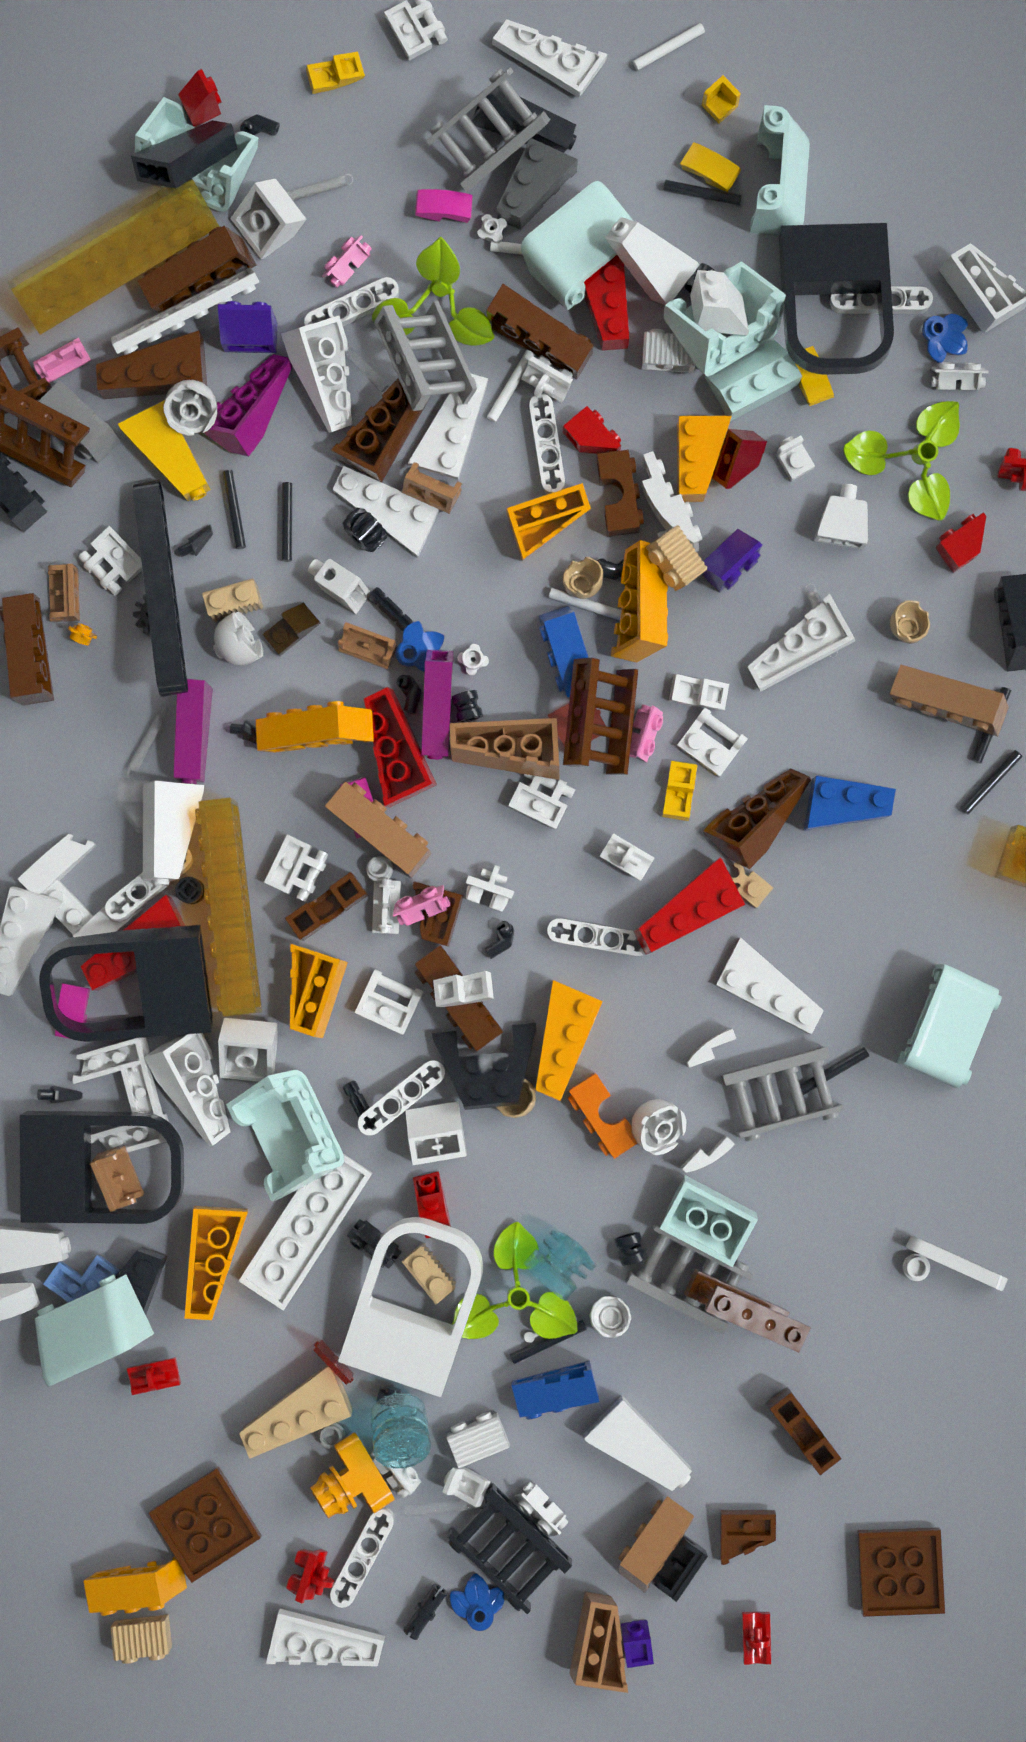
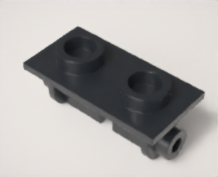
M359 1219L354 1225L357 1231L352 1228L347 1237L351 1239L350 1243L352 1246L360 1251L365 1250L372 1256V1260L378 1244L375 1238L380 1231L367 1220ZM393 1241L386 1250L381 1265L382 1268L385 1266L389 1269L395 1262L393 1259L396 1260L402 1253L398 1249L400 1246Z

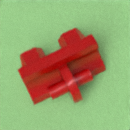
M1008 448L999 467L998 478L1010 479V482L1019 483V491H1026V459L1021 458V451L1019 449Z
M176 1357L127 1368L132 1395L181 1385Z
M323 1549L316 1551L298 1550L294 1562L295 1565L304 1568L302 1576L296 1573L292 1574L286 1586L287 1590L296 1595L295 1601L302 1604L305 1600H313L315 1594L322 1595L324 1588L333 1587L334 1580L328 1577L330 1568L324 1566L327 1551Z
M742 1612L744 1665L772 1664L770 1612Z

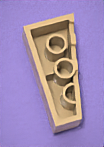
M332 1360L324 1368L313 1374L305 1382L242 1428L239 1434L249 1459L351 1417L353 1408L334 1361Z

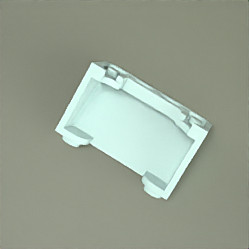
M165 97L162 98L135 135V153L195 128L187 124L186 112L179 103ZM243 131L237 132L234 135L237 150L176 189L161 187L214 210L227 211L232 205L257 151L259 137Z
M764 105L757 132V145L763 144L768 149L769 158L781 159L780 184H767L759 190L754 216L751 218L750 233L780 235L782 225H803L810 143L807 135L787 110L779 106Z
M595 181L589 184L524 238L521 244V251L529 273L561 305L569 310L583 300L585 295L584 281L617 255L605 239L613 225L621 217L632 221L633 219L602 182Z
M742 261L733 267L727 268L723 273L743 297L749 329L748 335L717 333L712 328L707 331L703 330L694 322L692 305L687 308L686 302L681 298L669 301L664 308V320L696 367L706 376L715 374L769 342L780 328L786 294Z
M936 964L931 975L936 984H930V992L913 1035L906 1043L911 1045V1047L907 1046L905 1052H900L896 1063L952 1087L960 1088L962 1084L967 1085L972 1074V1071L969 1070L991 1013L993 1010L996 1011L998 1009L1002 996L998 995L999 989L946 964Z
M291 1070L269 1075L226 1104L235 1123L241 1126H252L273 1172L264 1179V1188L271 1201L281 1199L343 1165V1152L307 1077L301 1071Z
M113 1274L99 1281L101 1287L62 1306L54 1308L53 1304H50L37 1311L39 1316L35 1318L42 1376L47 1387L109 1360L154 1334L126 1274L117 1279Z

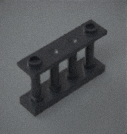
M493 1483L485 1494V1498L488 1499L486 1501L487 1505L460 1534L452 1527L448 1531V1539L450 1540L448 1543L458 1554L463 1552L509 1597L508 1602L517 1611L522 1609L528 1614L531 1611V1603L527 1598L553 1570L557 1571L560 1569L565 1574L572 1567V1559ZM500 1511L507 1518V1524L479 1553L468 1541L494 1513ZM520 1530L527 1537L525 1540L526 1544L498 1572L487 1560L514 1531L517 1533ZM540 1550L547 1556L545 1558L546 1563L518 1591L507 1579L533 1551L537 1552Z

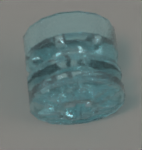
M553 1228L550 1234L557 1241L556 1245L545 1238L543 1243L549 1250V1253L546 1255L535 1249L524 1261V1265L548 1289L566 1301L578 1288L571 1276L575 1274L582 1279H586L587 1274L580 1266L583 1265L590 1271H593L596 1264L591 1260L588 1252L575 1239Z
M392 1394L383 1397L374 1404L370 1411V1426L373 1434V1454L376 1460L383 1466L393 1469L408 1468L422 1462L430 1453L431 1448L430 1434L427 1427V1411L423 1401L410 1394Z

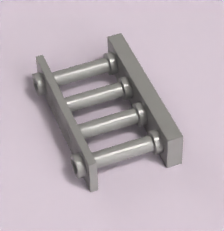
M511 67L505 72L500 68L489 78L491 84L445 124L440 120L429 130L432 135L426 140L427 143L430 145L438 138L463 169L465 178L460 184L466 192L550 121V118L544 111L538 116L535 112L532 114L506 79L513 73ZM497 86L524 120L523 124L525 127L518 133L515 129L513 131L486 98ZM477 104L504 137L503 142L505 144L498 150L495 146L493 148L466 115ZM457 121L484 154L483 158L485 161L478 167L475 163L472 165L446 132Z
M433 301L425 316L405 318L397 316L393 305L383 306L374 323L412 410H422L431 395L458 392L463 405L468 404L477 390L476 382L471 376L447 322L446 314L442 311L439 302ZM428 326L433 338L409 340L403 329ZM438 348L443 360L419 362L416 360L413 351ZM448 370L453 381L428 384L423 373Z
M827 1047L816 1048L721 1074L723 1085H730L731 1089H734L745 1127L744 1130L737 1131L739 1138L745 1137V1141H752L761 1138L760 1133L821 1116L823 1120L836 1118L839 1116V1111L845 1110L843 1104L833 1105L822 1067L824 1064L823 1059L830 1058ZM805 1064L812 1068L823 1107L807 1112L796 1073L798 1072L797 1066ZM779 1071L786 1075L797 1114L781 1119L770 1080L773 1078L772 1073ZM756 1078L757 1082L761 1084L771 1120L770 1123L755 1126L744 1087L747 1085L746 1080Z
M654 1223L653 1230L660 1234L642 1270H638L637 1274L630 1271L626 1284L724 1334L729 1325L726 1320L710 1314L699 1307L701 1302L687 1296L684 1299L676 1295L677 1290L675 1287L693 1251L708 1258L701 1272L712 1276L717 1264H720L732 1271L726 1283L735 1287L741 1276L749 1280L752 1279L753 1275L748 1271L749 1266L736 1260L733 1267L661 1230L660 1225ZM671 1239L683 1245V1248L666 1282L658 1286L651 1282V1274L668 1240Z

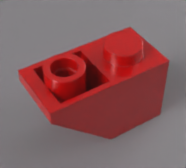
M202 69L192 76L178 94L182 106L194 127L221 115L218 104L222 103L217 92L218 89L212 77L206 78Z
M586 406L563 425V434L579 453L598 454L621 450L620 437L613 429L609 431L604 426L603 417L595 409L592 411Z
M984 512L977 517L973 513L961 522L963 527L955 532L951 528L939 537L941 542L935 548L953 573L971 562L981 553L987 518Z
M439 1171L413 1177L419 1217L451 1227Z

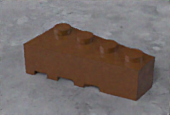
M224 225L212 229L209 235L201 241L197 240L190 243L187 249L179 255L170 256L166 259L165 264L160 267L148 270L144 277L138 280V283L151 308L160 313L192 297L191 293H200L212 287L214 281L223 278L228 279L236 275L235 271L244 266L253 268L257 265L243 238Z
M505 284L501 285L486 310L487 318L494 332L523 349L533 352L537 357L544 356L550 360L551 365L559 370L566 369L571 372L572 377L578 379L593 354L594 345L591 344V340L588 337L575 333L564 323L556 320Z
M198 330L96 364L97 390L103 399L166 395L174 384L183 380H196L207 386L205 346L200 331Z
M397 378L382 394V398L374 407L371 406L365 412L364 418L356 426L350 428L346 433L347 436L339 444L336 443L331 452L338 461L382 483L424 408L417 411L412 410L401 382Z
M34 593L2 598V606H0V616L4 622L5 630L3 638L7 654L10 698L23 706L54 701L40 598Z
M441 945L415 963L418 969L414 973L423 985L428 982L433 989L430 995L434 1001L433 980L453 975L463 976ZM482 1001L445 1007L449 1012L445 1016L454 1028L460 1027L464 1033L461 1038L470 1050L473 1047L476 1051L480 1050L504 1032Z

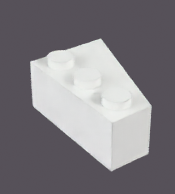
M970 243L950 255L939 271L982 332L986 333L1025 309L1026 291L1015 283L1016 279L1013 276L1009 275L1007 277L995 267L996 263Z

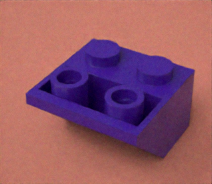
M236 301L218 304L220 341L224 352L277 353L278 323L271 305L265 302L241 305L240 302Z
M737 529L703 561L704 565L707 566V570L702 575L719 593L724 588L730 590L739 581L743 570L748 572L758 563V559L761 557L759 552L763 545L755 538Z

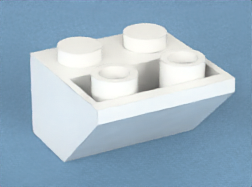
M458 1101L405 1110L413 1165L467 1156Z

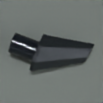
M211 525L189 537V543L177 547L181 557L194 553L195 556L199 554L213 535Z
M245 720L244 724L231 723L230 734L243 735V740L257 744L256 727Z
M51 1086L50 1089H39L37 1098L38 1100H50L51 1103L80 1100L83 1098V1093L77 1090Z

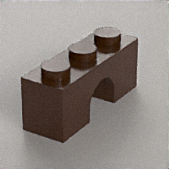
M629 449L598 453L596 461L600 486H616L623 495L619 502L605 505L604 507L607 537L639 533L640 525L644 524L642 508L637 509L636 499H640L639 484L633 482L632 473H636L635 457H630Z
M349 872L332 884L321 896L309 903H305L285 917L297 937L301 941H305L369 895L356 876Z
M788 1386L766 1402L769 1409L790 1434L820 1476L842 1459Z

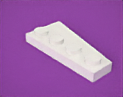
M507 19L492 40V45L578 98L581 97L603 66L608 55L600 51L598 54L586 50L587 47L577 43L576 46L561 42L562 38L554 35L551 37L541 35L536 29Z
M471 374L475 379L477 390L468 404H462L458 392L448 395L410 458L408 466H412L416 462L419 464V469L459 480L488 384V378Z
M343 466L333 487L334 493L355 509L358 507L370 512L393 539L405 546L416 557L419 556L440 511L439 509Z
M830 594L823 599L819 606L804 616L805 618L794 628H790L784 634V637L776 644H772L748 666L760 692L855 642L852 632Z
M10 887L0 925V994L13 995L29 966V962L37 952L40 942L49 930L56 913L60 910L64 901L18 887Z
M741 937L739 938L716 986L812 1034L824 1010Z
M280 1609L266 1664L289 1662V1665H300L301 1662H314L317 1665L341 1663L342 1666H378L385 1636Z

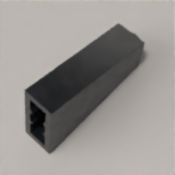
M498 86L486 96L512 131L515 129L518 133L525 127L523 124L524 120ZM520 97L532 114L535 112L538 116L544 111L550 118L548 124L537 132L532 139L563 153L567 149L571 150L577 138V135L574 134L577 125ZM477 104L471 120L472 123L479 128L501 135Z
M212 120L131 155L137 181L176 189L237 150V144L231 123Z

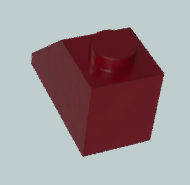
M728 429L712 478L725 489H731L760 465L767 441L754 431Z

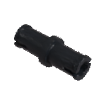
M433 1583L423 1601L416 1605V1612L403 1628L404 1633L408 1635L415 1627L410 1635V1638L413 1640H418L427 1623L433 1621L436 1616L435 1611L448 1594L443 1588L435 1596L441 1587L436 1583Z

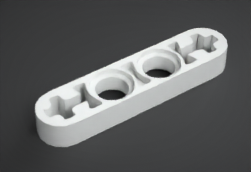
M381 278L309 312L305 317L304 324L305 326L313 324V319H317L318 322L325 320V313L327 312L329 318H333L334 309L344 307L348 312L346 317L341 319L342 326H346L373 313L374 309L382 301L398 298V284L392 278ZM387 286L389 289H392V295L387 296L386 293H382L383 287ZM372 291H376V296L378 295L379 302H375L374 294L372 293ZM360 296H367L371 299V303L367 308L357 306L356 302Z
M891 286L892 294L898 295L901 299L900 305L892 306L893 314H922L930 308L933 295L926 287ZM870 293L875 299V304L872 306L862 304L861 296L864 294H857L856 306H853L854 300L852 299L854 294H831L830 307L836 313L879 314L877 294ZM906 294L909 295L908 300H915L918 295H922V299L926 300L922 306L919 305L918 301H910L908 306H905ZM839 295H843V298L847 300L844 305H840V301L836 300Z
M542 393L540 397L534 395L530 400L529 410L541 486L546 494H551L563 490L565 487L552 399L547 394ZM538 401H543L544 405H548L544 409L545 418L540 419L539 408H534L537 406ZM547 425L551 427L553 433L549 438H542L538 435L537 431L541 426ZM545 451H553L557 459L554 463L547 464L542 460V454ZM559 468V470H554V477L556 481L561 483H557V488L552 489L551 485H546L550 481L549 471L543 472V470Z
M188 848L185 856L186 862L182 866L180 876L193 863V857ZM142 872L106 902L105 912L113 922H123L167 886H155L153 881L143 880ZM136 886L146 888V895L141 899H135L131 895L133 888ZM127 895L130 902L134 905L130 907L126 903L122 907L123 913L121 915L117 912L112 914L114 911L112 906L115 904L118 906L123 905L126 902L123 897Z
M567 919L552 920L547 928L549 938L557 943L631 956L645 954L642 948H640L639 952L634 951V946L626 945V950H621L624 942L623 934H629L627 940H636L634 931ZM558 923H562L564 929L571 930L570 925H576L573 933L574 941L568 940L570 936L568 934H562L561 938H556V934L551 932L552 927H557ZM583 927H587L593 932V938L588 943H583L578 939V931ZM609 932H614L619 936V943L615 947H608L604 943V936Z
M429 1061L423 1064L360 1115L357 1121L359 1131L364 1135L370 1136L382 1130L443 1080L445 1075L443 1065L438 1061ZM428 1066L431 1068L437 1067L439 1069L437 1080L433 1077L429 1078L425 1082L429 1087L425 1089L422 1082L415 1076L419 1073L420 1077L423 1078L428 1073L426 1069ZM408 1082H414L418 1085L419 1093L417 1096L408 1097L405 1094L404 1087ZM387 1099H394L398 1103L396 1113L387 1114L384 1111L383 1104ZM378 1107L380 1114L387 1121L383 1123L380 1118L374 1123L376 1128L373 1131L370 1128L365 1130L363 1128L365 1124L364 1118L367 1116L371 1119L377 1115L373 1110Z
M913 1235L910 1236L906 1248L1000 1291L1004 1290L1008 1279Z
M384 1507L375 1514L371 1513L340 1571L330 1593L331 1601L337 1607H347L354 1601L394 1523V1514L389 1508ZM382 1514H385L387 1516L386 1521L389 1524H382L377 1534L374 1532L378 1522L375 1516L381 1517ZM373 1538L377 1544L376 1549L372 1552L365 1551L361 1546L363 1539ZM353 1562H359L362 1564L364 1572L359 1576H353L350 1574L348 1566ZM348 1580L351 1582L347 1591L350 1597L345 1596L343 1599H339V1592L336 1590H342Z

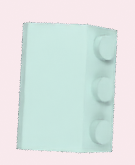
M774 339L711 376L705 375V379L725 415L732 416L730 422L797 387L802 378L798 367L789 356L787 350Z
M684 1175L671 1200L660 1229L733 1267L758 1221L757 1212Z

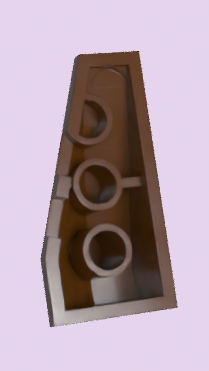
M793 769L787 770L765 784L762 792L752 798L749 795L742 799L743 804L732 811L727 808L721 812L703 830L704 834L731 861L751 869L772 845L810 783V776Z

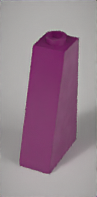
M427 650L421 755H427V758L433 760L443 759V756H448L454 651Z
M187 679L188 692L177 694L174 778L180 780L181 783L197 785V782L205 781L213 688L205 680Z

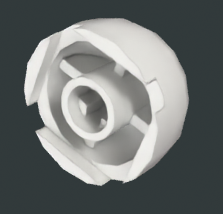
M183 380L174 384L168 391L164 402V413L168 424L178 433L188 436L201 431L203 433L208 431L215 423L217 416V402L212 390L204 383L196 380Z
M233 612L218 623L214 632L215 645H213L216 655L220 659L224 658L228 663L236 666L248 665L263 656L262 643L260 639L256 642L254 641L250 631L255 629L241 612Z
M662 1099L649 1100L635 1111L631 1123L632 1133L636 1142L644 1150L654 1155H661L671 1151L678 1145L676 1140L680 1134L684 1135L687 1121L685 1114L673 1103Z

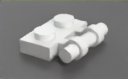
M406 0L384 12L387 22L409 61L432 49L430 38H436L439 45L444 44L448 40L444 33L445 28L442 22L436 19L433 13L434 8L430 1L414 0L417 6L411 8ZM425 18L428 26L422 28L418 19Z
M110 526L91 543L97 550L93 556L84 551L78 557L84 563V568L89 573H93L100 580V585L105 590L109 589L114 596L122 590L116 583L120 576L129 583L143 570L141 558ZM104 560L113 567L109 573L100 566Z
M524 774L525 777L533 781L530 787L521 782L519 783L508 807L556 830L568 806L560 802L559 799L561 795L571 799L576 789L568 786L567 782L561 779L557 781L555 779ZM540 784L554 790L551 797L537 791Z
M286 835L264 883L287 894H290L293 885L298 886L300 890L296 898L306 902L309 894H313L316 888L314 884L320 871L323 872L326 867L324 863L328 854L319 850L315 859L308 856L312 848L311 845ZM305 863L311 867L305 880L297 877Z

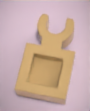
M734 863L733 867L738 870L739 874L736 878L732 877L734 883L740 885L738 891L741 897L756 909L773 887L754 871L749 876L745 875L744 868Z

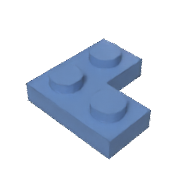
M100 1255L95 1257L83 1275H80L63 1261H60L46 1279L44 1285L65 1301L71 1302L101 1287L99 1281L113 1274L116 1277L120 1269Z

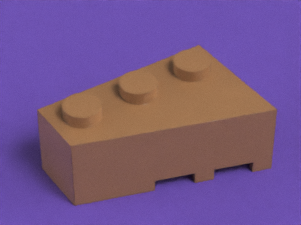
M668 1496L663 1502L661 1500L656 1502L650 1511V1514L653 1515L648 1524L643 1522L634 1535L637 1538L636 1542L632 1547L627 1545L618 1558L622 1561L618 1573L644 1593H646L650 1587L649 1584L657 1572L661 1570L664 1562L675 1549L694 1519V1515Z
M584 1593L569 1674L574 1684L578 1686L628 1693L618 1606L609 1595Z

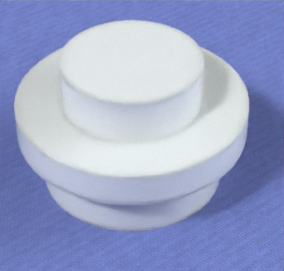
M377 856L368 862L366 872L372 881L381 883V879H389L392 876L393 866L388 858Z
M910 1254L903 1262L904 1274L913 1281L925 1279L930 1272V1263L921 1254Z

